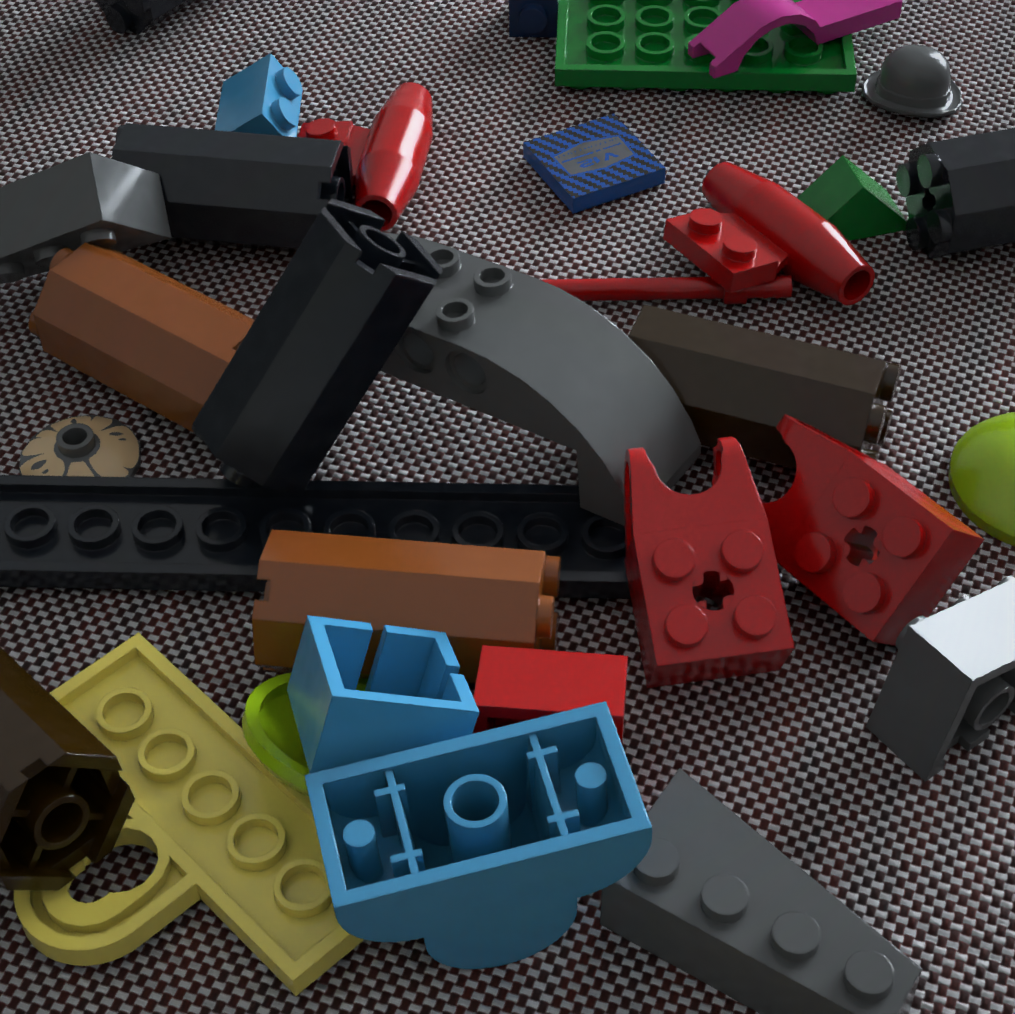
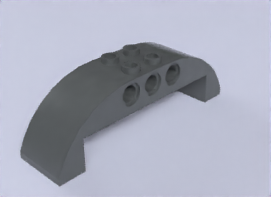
M386 233L394 240H396L399 235L393 233ZM411 236L423 246L443 271L380 371L576 450L580 508L625 526L623 478L627 449L643 447L647 457L655 466L658 477L670 489L700 457L701 442L689 415L672 386L652 360L620 328L597 310L566 291L535 277L462 252L450 246Z

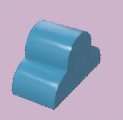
M606 701L304 775L334 912L340 926L355 937L374 942H403L423 938L426 950L434 960L454 968L485 969L498 967L525 959L547 948L557 941L572 925L577 914V898L606 888L626 876L643 860L652 842V825Z

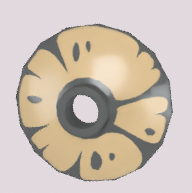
M99 415L72 416L49 424L31 437L21 452L19 472L20 475L134 477L141 466L142 449L133 430L117 419Z

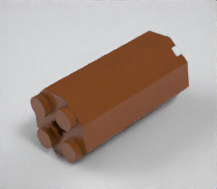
M85 242L75 251L70 248H63L54 255L36 307L30 315L28 327L32 334L40 338L44 352L193 432V422L255 320L117 250Z
M272 529L258 565L257 580H267L263 600L254 599L252 629L255 665L263 667V670L266 672L283 674L292 672L307 615L371 623L373 633L359 677L365 679L369 678L384 625L446 632L460 665L458 674L465 676L470 690H475L482 645L556 650L559 612H554V597L557 598L559 592L561 556L546 555V551Z

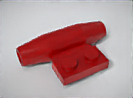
M407 82L399 85L375 116L370 129L355 126L352 121H334L329 118H321L310 123H303L297 136L340 140L344 143V146L350 147L353 183L356 184L355 206L371 210L386 221L380 229L382 232L391 229L415 195L432 143V97L429 91L418 83Z
M722 162L714 166L707 173L703 181L702 193L715 210L711 208H698L688 214L666 219L663 239L729 293L774 281L776 275L782 271L786 275H791L792 280L839 303L853 305L861 301L868 294L874 283L875 272L873 268L835 225L776 182L730 162Z

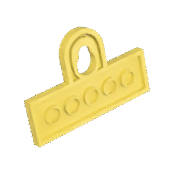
M139 632L50 692L65 709L117 757L122 771H118L120 777L129 785L135 800L114 848L129 844L145 846L156 853L158 861L153 873L144 883L131 890L110 892L95 902L83 903L73 899L69 894L72 881L60 890H14V905L22 928L28 940L39 952L54 961L76 966H91L111 962L140 947L201 899L276 977L297 996L364 940L346 932L336 919L309 796L289 787L270 773L249 747L242 728ZM86 856L69 870L77 877L91 861Z

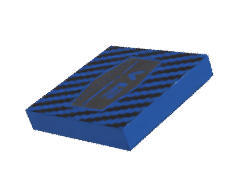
M614 113L523 142V157L572 213H577L665 183L666 168Z

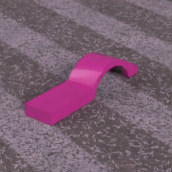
M739 0L733 3L688 43V54L692 58L711 53L715 59L710 62L709 74L715 79L738 71L744 55L753 44L774 28L786 24H794L818 45L900 18L902 0H802L796 3L793 0Z

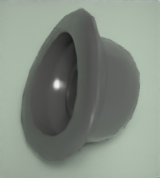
M911 44L898 47L886 57L881 70L872 73L862 84V95L873 106L904 116L942 118L956 113L963 105L962 92L951 79L949 62L940 51L925 45Z

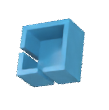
M307 615L287 692L309 773L473 733L479 709L465 676L458 674L460 665L446 632L384 625L365 691L356 690L373 633L371 623Z

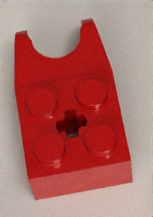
M784 414L776 429L781 433L784 442L790 447L795 456V479L788 492L778 500L765 502L761 499L769 522L776 561L872 642L896 646L897 637L910 621L922 615L929 617L985 539L886 464L878 462L797 418Z
M732 436L717 438V445L713 447L714 472L711 482L712 487L698 494H682L668 488L658 477L655 466L647 457L643 447L626 450L623 478L626 550L624 563L647 688L779 671L795 648L768 518L745 454L737 439ZM703 596L713 600L717 604L718 609L708 610L706 600L697 602L696 597Z

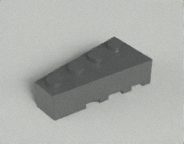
M92 152L0 187V284L16 282L25 277L48 272L51 260L59 250L70 248L75 251L85 242L122 252L172 238L159 174Z
M1013 575L1005 577L995 587L976 596L965 595L959 598L951 607L929 617L922 615L914 618L903 628L897 637L896 648L899 650L866 728L925 782L944 769L945 761L943 758L948 749L959 743L969 752L989 737L990 729L987 727L992 725L1007 708L1015 714V576Z
M679 768L647 813L652 825V842L646 856L630 873L602 889L600 925L759 1014H909L922 968Z

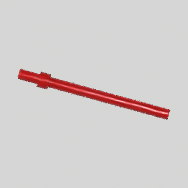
M776 275L774 281L729 293L711 277L540 279L566 291L581 301L722 299L723 305L746 304L748 298H791L792 296L791 275Z

